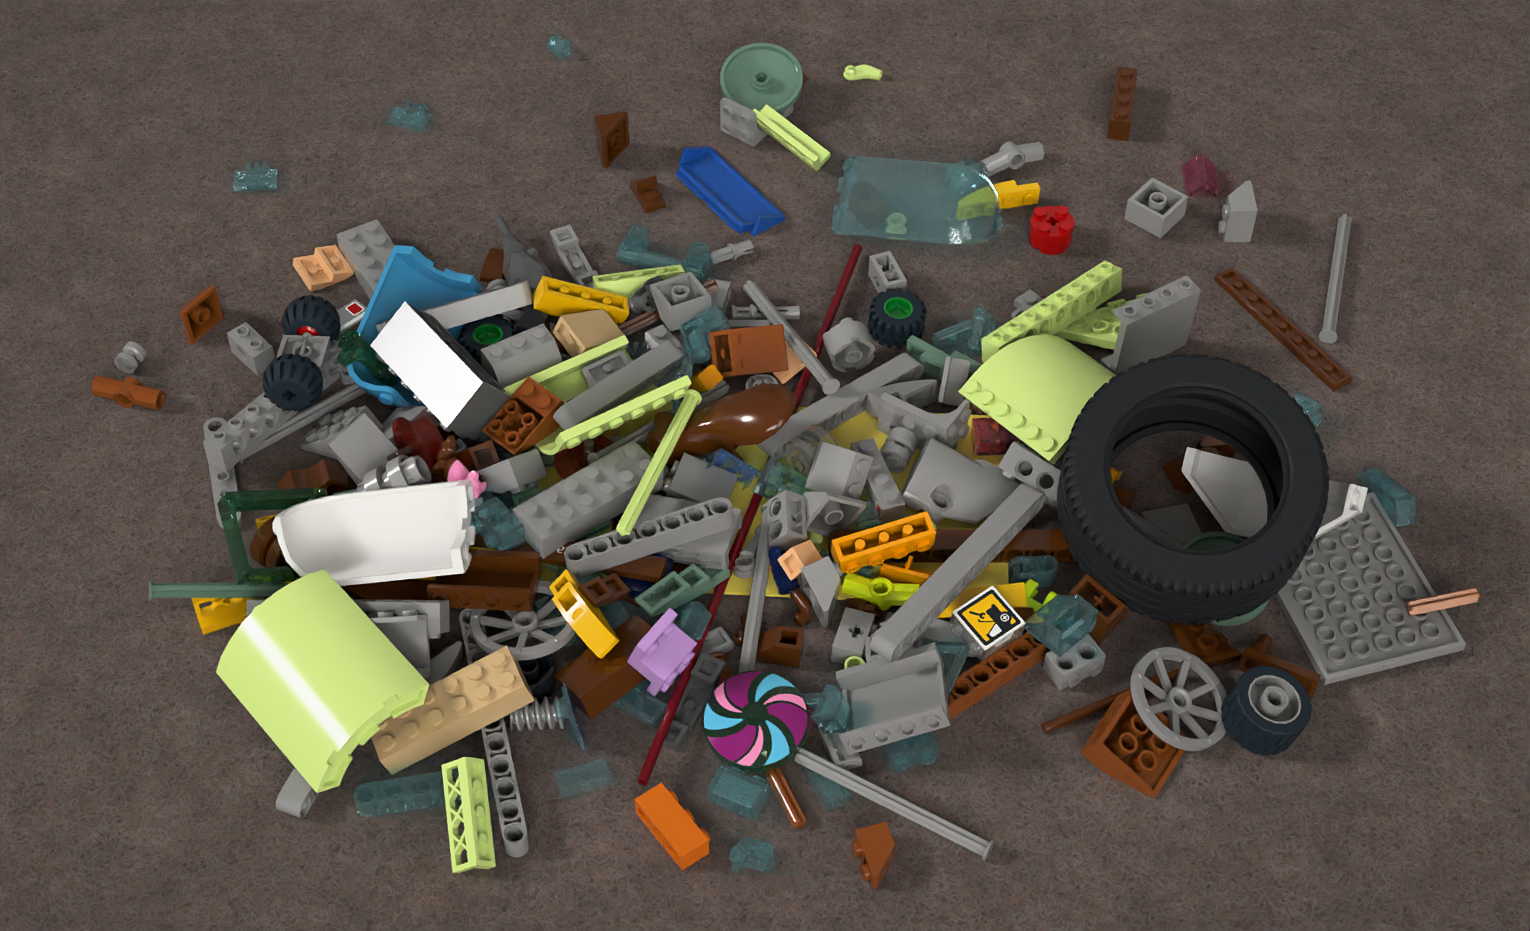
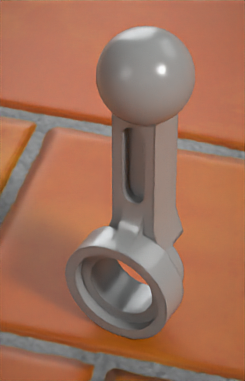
M761 525L755 529V536L747 547L741 551V556L735 560L733 571L734 575L739 578L753 577Z

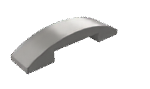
M571 225L551 230L550 236L554 247L573 283L593 288L592 276H597L598 273L596 270H592L580 249L579 240Z

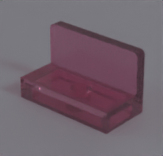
M1203 153L1182 166L1185 189L1188 196L1191 197L1202 189L1212 197L1220 194L1215 164Z

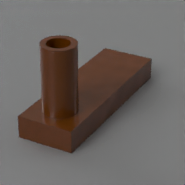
M1266 634L1258 636L1253 648L1246 646L1238 670L1247 672L1250 668L1263 665L1283 669L1297 678L1300 684L1305 687L1310 699L1313 698L1321 675L1268 654L1273 640Z

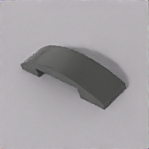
M702 652L690 673L691 679L686 686L664 741V746L677 751L686 741L703 715L707 703L709 704L720 681L726 662Z

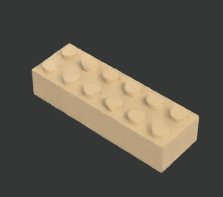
M505 646L430 685L424 705L415 707L395 719L392 716L388 717L378 725L380 730L371 739L380 762L393 775L535 701L517 659L509 647Z

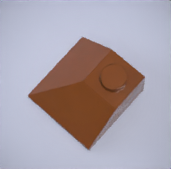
M213 285L200 291L184 304L180 310L187 340L191 345L224 318L217 290Z

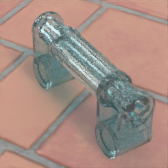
M635 225L629 229L616 254L617 262L621 263L624 261L634 264L635 267L645 269L681 264L685 273L691 271L700 283H702L705 273L710 266V248L705 242L693 243L683 260L648 251V231L642 225Z

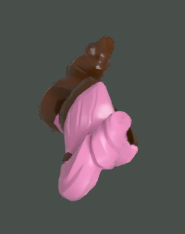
M448 436L447 440L442 442L441 449L436 456L437 462L430 471L431 483L472 479L474 498L476 500L485 491L487 483L479 472L465 467L454 457L456 454L455 437Z

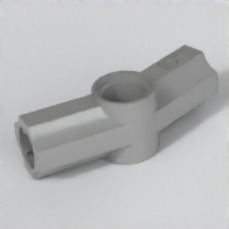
M1009 141L1001 146L998 153L981 160L980 164L986 176L990 177L1008 167L1018 169L1024 163L1042 160L1045 153L1040 142L1016 145L1014 142Z

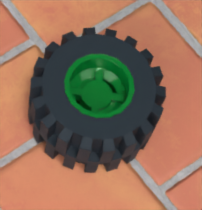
M888 289L887 292H880L879 296H875L873 302L870 303L868 331L872 335V339L874 341L879 340V344L882 346L885 343L888 344L887 348L897 345V349H902V345L907 346V340L912 335L921 338L924 332L927 311L923 300H919L918 295H912L911 291L908 290L905 292L902 289L895 291Z
M490 316L469 322L468 326H464L459 335V342L481 365V349L516 335L514 325L509 323L508 320H501L500 317L496 316L491 318Z

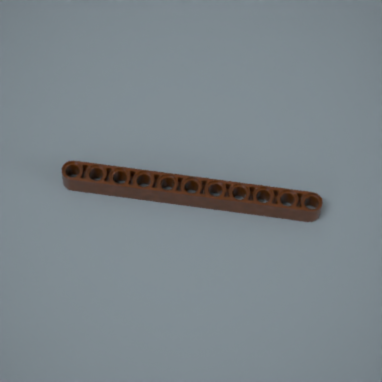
M836 529L828 534V556L830 560L834 561L831 554L832 540L867 529ZM935 529V542L930 549L923 552L913 551L903 558L887 560L907 563L911 555L914 556L913 563H944L977 529ZM1022 529L990 563L1079 562L1075 561L1068 549L1069 544L1065 542L1061 529Z

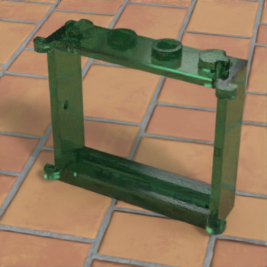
M299 488L224 493L217 505L238 585L248 584L250 587L258 586L262 583L279 585L301 578V576L291 566L252 569L249 566L236 512L288 509L291 506L308 500L327 496V489Z

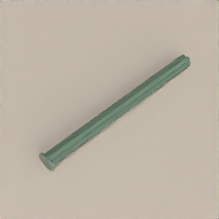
M149 580L148 601H151V598H269L290 583H152V580ZM346 592L350 598L356 597L355 595Z

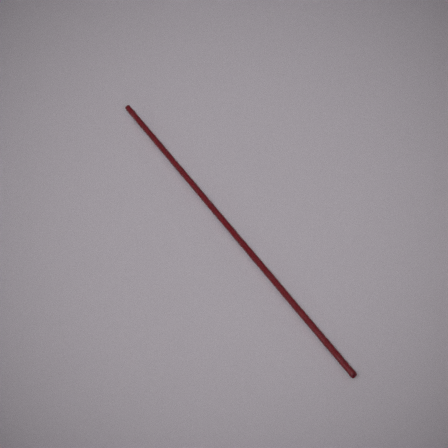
M859 244L853 247L812 348L817 354V359L824 345L823 334L829 331L862 251V246ZM806 366L794 393L795 409L791 416L797 413L812 375ZM770 456L764 466L743 518L742 526L728 555L730 577L735 566V560L740 555L777 462ZM730 577L715 587L694 639L697 643L692 651L695 653V656L678 678L637 779L640 785L646 786L648 784L691 677L690 673L697 662Z

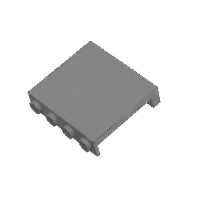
M1186 275L1112 310V313L1120 320L1121 324L1114 353L1101 359L1100 364L1117 375L1121 371H1127L1129 367L1135 366L1140 362L1146 363L1149 359H1156L1185 346L1201 289Z
M935 642L907 650L895 662H891L886 658H880L836 671V679L842 689L844 733L839 734V737L848 755L950 726L944 665Z

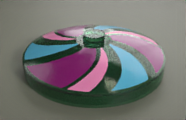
M761 670L741 672L720 683L707 699L702 718L704 736L711 751L728 766L747 772L772 770L787 763L802 748L809 730L808 707L800 690L785 677Z

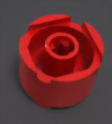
M1046 206L1034 209L1028 235V241L1032 248L1035 249L1036 247L1041 250V253L1046 255H1057L1065 252L1066 248L1071 246L1075 221L1066 206Z

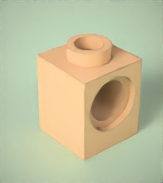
M810 539L791 547L777 560L789 579L794 580L801 577V568L822 559Z

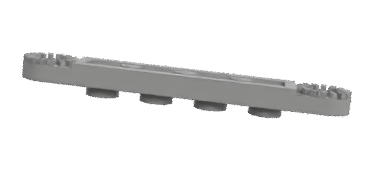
M220 417L207 420L203 426L205 439L215 432L210 431L213 426L221 427L226 423V420ZM209 464L218 524L223 529L233 530L241 525L243 519L235 466L226 472ZM229 514L236 515L233 520H223Z

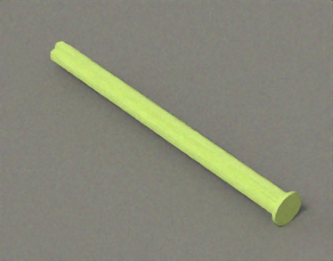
M687 389V394L683 396L684 399L616 527L621 536L631 533L696 405L701 403L702 396L698 391Z

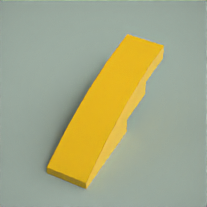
M1024 582L994 586L1012 608L1028 607ZM991 586L964 589L937 619L955 617L952 614L953 611Z

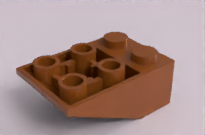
M783 324L709 332L712 364L721 373L723 379L789 370Z
M528 376L483 428L482 432L511 454L517 456L560 427L553 419V415L565 403Z

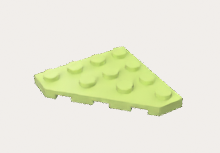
M1145 293L1136 295V299L1145 295ZM1120 299L1108 302L1107 307L1093 309L1056 333L1055 336L1082 344L1114 350L1121 322L1112 313V310L1133 300L1125 301Z

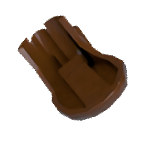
M763 383L718 399L710 405L694 411L665 466L671 469L675 460L681 461L684 453L696 457L717 454L720 451H725L746 463L738 454L736 448L739 445L760 444L776 434L789 420L795 409V395L786 384ZM668 411L655 414L653 419L655 429L649 432L647 437L649 450L653 454L657 451L675 414ZM729 456V460H731L733 463L739 462L736 459Z

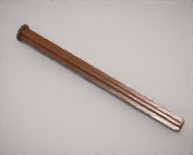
M722 653L712 655L724 662L726 660L725 655ZM726 665L722 677L731 678L733 676ZM756 736L751 745L752 748L754 747L758 737ZM763 736L762 749L757 758L794 828L803 827L807 822V818L777 761L764 765L771 754V749Z

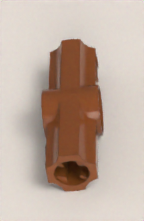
M100 375L95 376L92 381L91 391L93 395L113 399L122 407L131 408L134 404L157 410L161 409L166 396L164 390L144 386L133 377L118 380Z

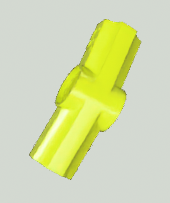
M852 573L847 574L844 578L842 593L868 601L870 604L878 605L882 611H885L891 606H902L919 589V584L891 583L886 578L880 577L873 580Z

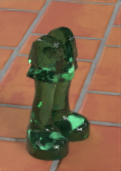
M348 329L341 335L337 343L338 348L341 349L337 356L339 364L348 366L357 361L364 365L370 371L373 378L387 386H395L397 384L398 377L387 369L389 367L388 364L381 362L375 356L377 352L359 332L354 329Z

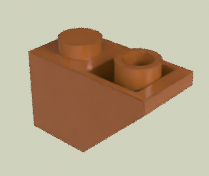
M886 821L856 829L854 841L851 842L855 858L859 857L862 863L860 865L862 878L864 881H869L872 890L878 888L894 859L895 842Z

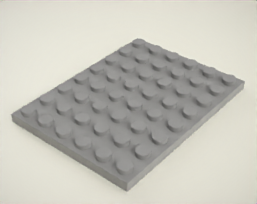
M1374 492L1366 494L1362 513L1313 540L1292 578L1274 595L1317 674L1321 675L1320 680L1323 685L1462 651L1466 646L1465 641L1445 609L1412 616L1408 614L1405 608L1407 601L1435 596L1436 594Z

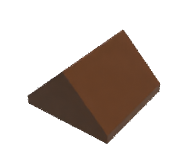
M625 111L595 116L597 149L604 168H608L629 145L628 113Z

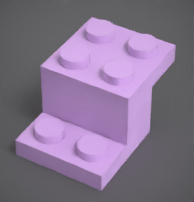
M671 608L663 614L636 645L627 661L651 682L647 691L654 697L660 690L665 693L678 674H681L695 656V653L692 651L697 643L673 623L678 614Z

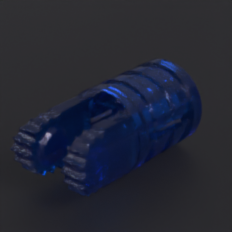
M771 547L768 551V558H770L771 572L776 582L778 593L780 595L790 594L794 589L800 588L798 578L790 580L777 560L786 552L781 551L778 547Z

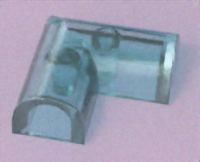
M719 305L679 326L687 358L692 363L702 364L708 361L711 357V350L707 339L709 332L720 331L729 326V321Z
M646 678L612 705L657 730L668 704L655 698L647 691L651 682Z

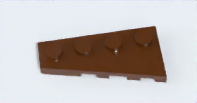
M1166 620L1167 625L1182 649L1202 660L1209 668L1238 661L1243 655L1237 648L1233 650L1226 643L1228 639L1221 632L1217 633L1209 624L1195 625L1194 622H1189L1188 625L1174 624L1172 621Z

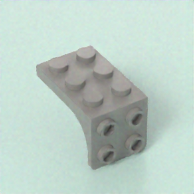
M726 97L720 100L721 131L753 147L768 135V133L757 126V115L754 111ZM793 105L780 113V115L786 119L793 112Z
M884 392L879 401L878 430L889 435L890 431L895 427L909 429L917 436L919 441L917 449L921 451L930 437L956 450L958 441L961 438L964 439L969 432L970 401L964 399L960 406L950 413L932 414Z

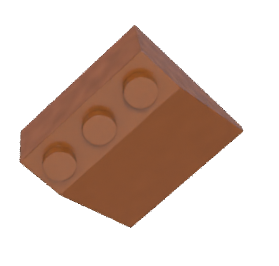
M1131 689L1116 696L1080 753L1099 770L1145 795L1155 798L1185 750L1178 749L1164 742L1147 727L1135 708ZM1162 713L1155 714L1170 729V720ZM1180 730V735H1181V736H1184V737H1187V736Z

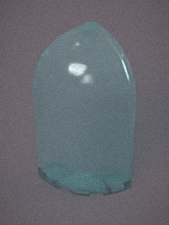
M849 155L843 165L844 177H839L836 190L837 193H840L839 204L834 205L832 234L945 244H969L988 241L995 237L999 230H1002L1003 217H1000L998 193L990 179L976 168L955 163Z

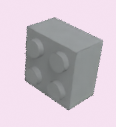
M1151 178L1128 199L1124 219L1161 239L1185 216L1188 196Z

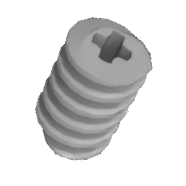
M544 696L542 704H539L537 698L534 697L535 701L531 705L527 704L510 713L511 732L514 724H516L519 732L523 731L525 724L529 731H533L535 723H537L540 730H544L546 723H548L551 730H554L556 722L559 723L561 729H564L565 726L564 704L560 703L558 696L554 697L552 704L549 703L547 696Z

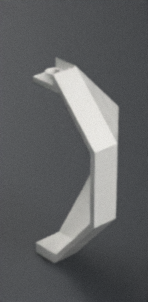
M1187 447L1181 471L1224 531L1249 538L1256 534L1267 522V502L1263 486L1253 467L1246 461ZM1329 480L1326 511L1323 514L1324 518L1314 539L1362 513L1368 488Z

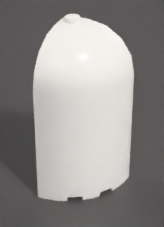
M472 479L343 493L308 500L279 513L273 521V531L277 535L278 543L286 562L299 576L304 577L308 573L325 569L339 586L462 574L466 572L472 559L471 553H469V545H474L476 527L471 526V512H475Z

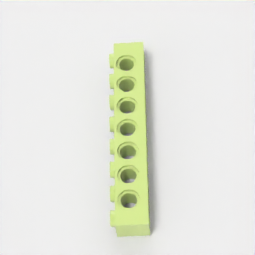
M1103 261L982 338V362L985 363L999 350L1020 339L1034 335H1055L1121 292L1122 268Z

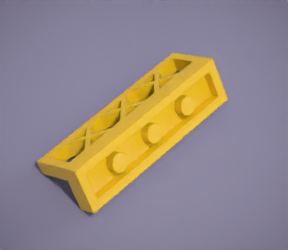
M291 566L238 583H275L278 579L287 576L289 580L282 583H291L295 579ZM255 598L191 599L204 635L244 622L247 618L246 600ZM209 601L213 602L210 606L201 609L199 607V604Z

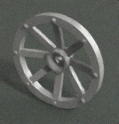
M540 580L536 592L554 597L549 588L552 582ZM552 599L537 613L532 611L533 605L531 612L503 610L512 621L484 616L488 609H473L470 619L471 631L475 642L488 654L505 647L498 643L518 636L519 639L516 647H509L517 661L547 656L566 645L576 632L563 616L543 620L557 607ZM566 624L563 630L555 637L542 631V629ZM480 626H492L508 629V631L487 638ZM534 637L544 642L539 645L526 647L527 640Z
M1162 647L1150 651L1137 662L1132 671L1130 682L1132 699L1139 716L1157 737L1178 749L1201 751L1213 746L1225 735L1226 730L1221 719V705L1227 694L1216 674L1202 660L1178 648ZM1163 659L1181 663L1174 688L1171 685L1162 661ZM1152 662L1163 690L1144 676L1148 665ZM1191 668L1206 684L1187 692L1184 689L1188 670ZM1144 688H1146L1148 691H1150L1152 694L1158 697L1162 702L1156 705L1149 706L1144 693ZM1212 692L1217 712L1192 705V700ZM1161 712L1170 716V729L1155 714ZM1189 714L1216 721L1215 729L1211 735L1208 736ZM1179 717L1199 739L1180 735Z

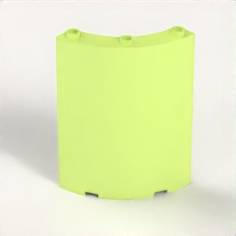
M325 569L306 574L304 577L278 590L262 604L257 605L228 642L220 657L216 671L316 793L340 786L343 775L353 759L350 754L358 744L364 745L380 730L378 725L388 717L392 716L395 719L415 707L424 705L429 683Z

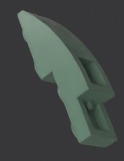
M914 335L907 340L906 353L924 365L923 373L941 381L946 356L971 361L968 380L982 365L956 350L949 355Z

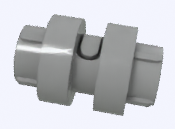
M402 454L388 461L386 469L379 466L367 472L363 477V482L358 484L357 492L430 484L431 472L426 462L420 456L408 457Z

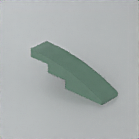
M693 563L679 574L675 571L671 572L636 597L635 602L652 617L662 614L669 608L673 610L711 590L730 577V570L728 568H720V570L707 568L706 565H699L697 567Z

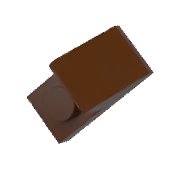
M656 176L630 184L631 190L645 213L666 208L665 200L657 189Z

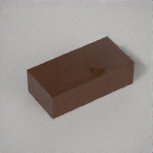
M635 614L614 630L619 642L602 659L589 648L554 674L563 695L570 701L569 691L572 703L574 702L575 706L592 720L645 680L646 677L627 661L636 645L649 632L652 626Z

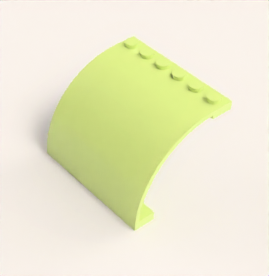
M1048 334L1034 335L1015 341L999 350L979 367L958 392L1054 465L1066 451L1069 435L1077 416L1081 414V409L1093 397L1094 393L1103 384L1109 383V380L1116 376V374L1061 337Z
M625 335L534 374L530 378L566 404V401L591 388L581 375V368L619 350H622L629 361L632 362V359L625 350L629 342ZM688 375L659 388L652 384L607 412L567 430L560 426L555 432L534 444L533 447L547 455H554L567 448L571 449L588 438H595L610 428L619 427L625 421L636 419L649 410L658 409L673 399L678 400L687 394V389L692 382ZM527 378L503 389L512 396Z

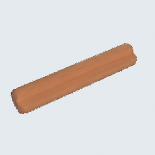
M1469 588L1407 601L1405 608L1408 614L1412 616L1475 603L1480 596L1476 588Z

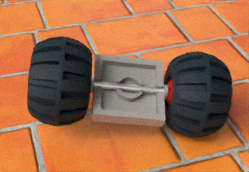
M314 295L299 297L292 301L285 309L282 316V328L285 335H283L276 359L270 362L263 375V389L272 404H276L280 409L285 408L286 411L305 410L316 403L323 390L322 373L330 346L333 343L331 341L336 340L341 329L339 313L335 306L328 300H324L320 296L314 297Z

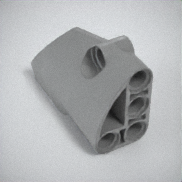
M930 437L910 471L901 496L905 504L916 511H919L921 508V513L928 511L930 519L935 525H938L944 517L977 524L990 516L1024 482L1017 478L1013 481L1002 474L1003 470L990 462L983 459L973 460Z

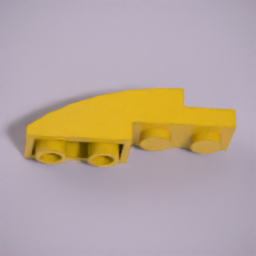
M1015 180L982 188L958 203L957 221L999 216L1000 209L1038 204L1039 184L1017 185Z
M566 569L549 586L554 595L552 600L578 636L602 659L619 642V639L598 607H593L578 589L580 584L574 574Z

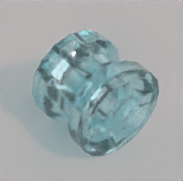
M554 34L548 40L546 49L549 53L555 54L559 59H564L570 54L572 43L567 39H563L562 36Z

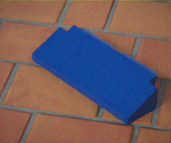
M712 147L684 148L678 165L679 170L675 174L676 177L697 197L703 199L707 206L731 229L736 230L739 234L748 231L755 236L785 220L786 216Z

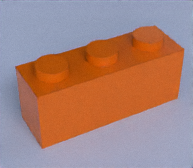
M662 782L635 798L636 814L682 871L709 854L710 837L703 827L699 828L695 824L691 812L687 808L683 809L676 794L671 789L667 790Z

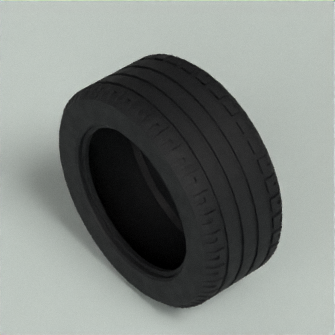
M1173 354L1166 358L1161 356L1156 359H1149L1146 363L1140 362L1135 366L1133 365L1127 371H1121L1112 377L1109 383L1103 384L1081 409V414L1077 416L1069 435L1059 476L1057 510L1059 522L1062 523L1061 531L1065 542L1069 544L1068 549L1074 560L1079 562V568L1084 574H1088L1123 604L1130 607V611L1137 612L1142 616L1144 614L1149 615L1151 619H1157L1162 622H1166V620L1172 621L1174 624L1188 625L1189 622H1194L1195 625L1210 624L1212 621L1221 622L1229 620L1234 615L1241 616L1252 611L1254 606L1259 607L1271 599L1273 594H1277L1287 584L1288 580L1292 578L1304 559L1324 518L1323 514L1327 507L1329 474L1327 473L1326 453L1323 452L1324 446L1319 434L1315 432V426L1310 421L1308 414H1304L1302 406L1297 403L1294 397L1291 398L1288 395V391L1283 390L1278 383L1270 381V377H1265L1261 372H1255L1251 370V367L1241 365L1242 363L1230 362V359H1221L1218 356L1214 358L1205 354H1192V356ZM1181 430L1209 435L1234 448L1253 467L1265 492L1267 522L1256 534L1231 547L1219 550L1196 551L1171 546L1143 531L1124 511L1112 484L1111 465L1127 447L1152 434Z

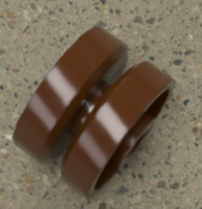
M276 516L268 519L258 529L250 545V554L253 560L266 567L269 572L290 566L285 560L277 535L273 531V521ZM292 568L293 575L295 576L297 572Z

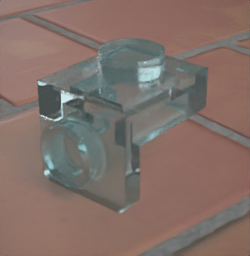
M743 837L730 851L729 858L733 873L738 874L745 867L763 872H771L775 868L772 843Z

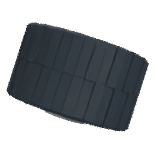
M1265 665L1253 667L1240 676L1224 698V702L1221 705V719L1226 732L1242 748L1255 754L1258 753L1265 756L1276 755L1288 749L1307 726L1311 719V699L1305 687L1287 671Z

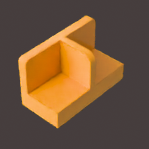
M910 555L906 565L887 560L881 566L880 577L890 580L891 583L919 584L920 588L934 572L913 567L914 556Z

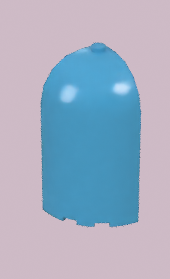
M394 245L352 340L346 361L349 376L362 390L383 404L397 408L426 405L418 402L413 397L414 392L406 389L400 383L402 379L396 377L387 369L389 365L381 362L375 356L377 352L370 346L378 336L375 324L390 320L404 302L420 310H425L476 295L482 291V287L473 275L457 273L445 268L444 272L433 267V261L424 257L414 246ZM468 323L446 330L459 342L460 332Z

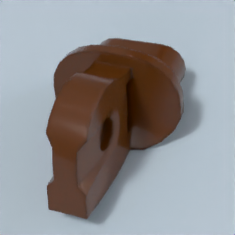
M860 599L845 600V607L875 614V619L882 618V610L878 605L870 604L868 601Z

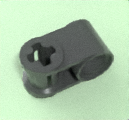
M655 276L647 280L643 286L630 295L628 306L633 313H640L642 311L653 312L657 309L650 290V284L663 281L662 276Z

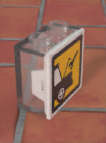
M991 586L953 611L950 621V628L957 638H961L965 642L969 653L974 657L977 656L980 661H983L1022 636L1025 627L1023 619L994 586Z

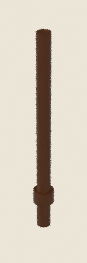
M1179 669L1167 673L1170 682L1176 681ZM1158 674L1149 677L1150 681L1163 689ZM1144 688V693L1149 692L1146 688ZM1129 689L1041 724V728L1046 734L1108 709L1116 696Z

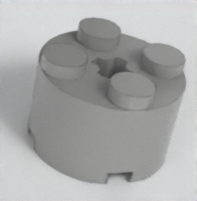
M844 318L839 324L823 334L826 351L833 368L837 371L847 372L846 368L851 367L859 370L872 362L875 346L866 325L862 322L853 321L852 318Z

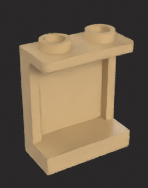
M604 309L561 315L553 331V334L572 358L624 335Z

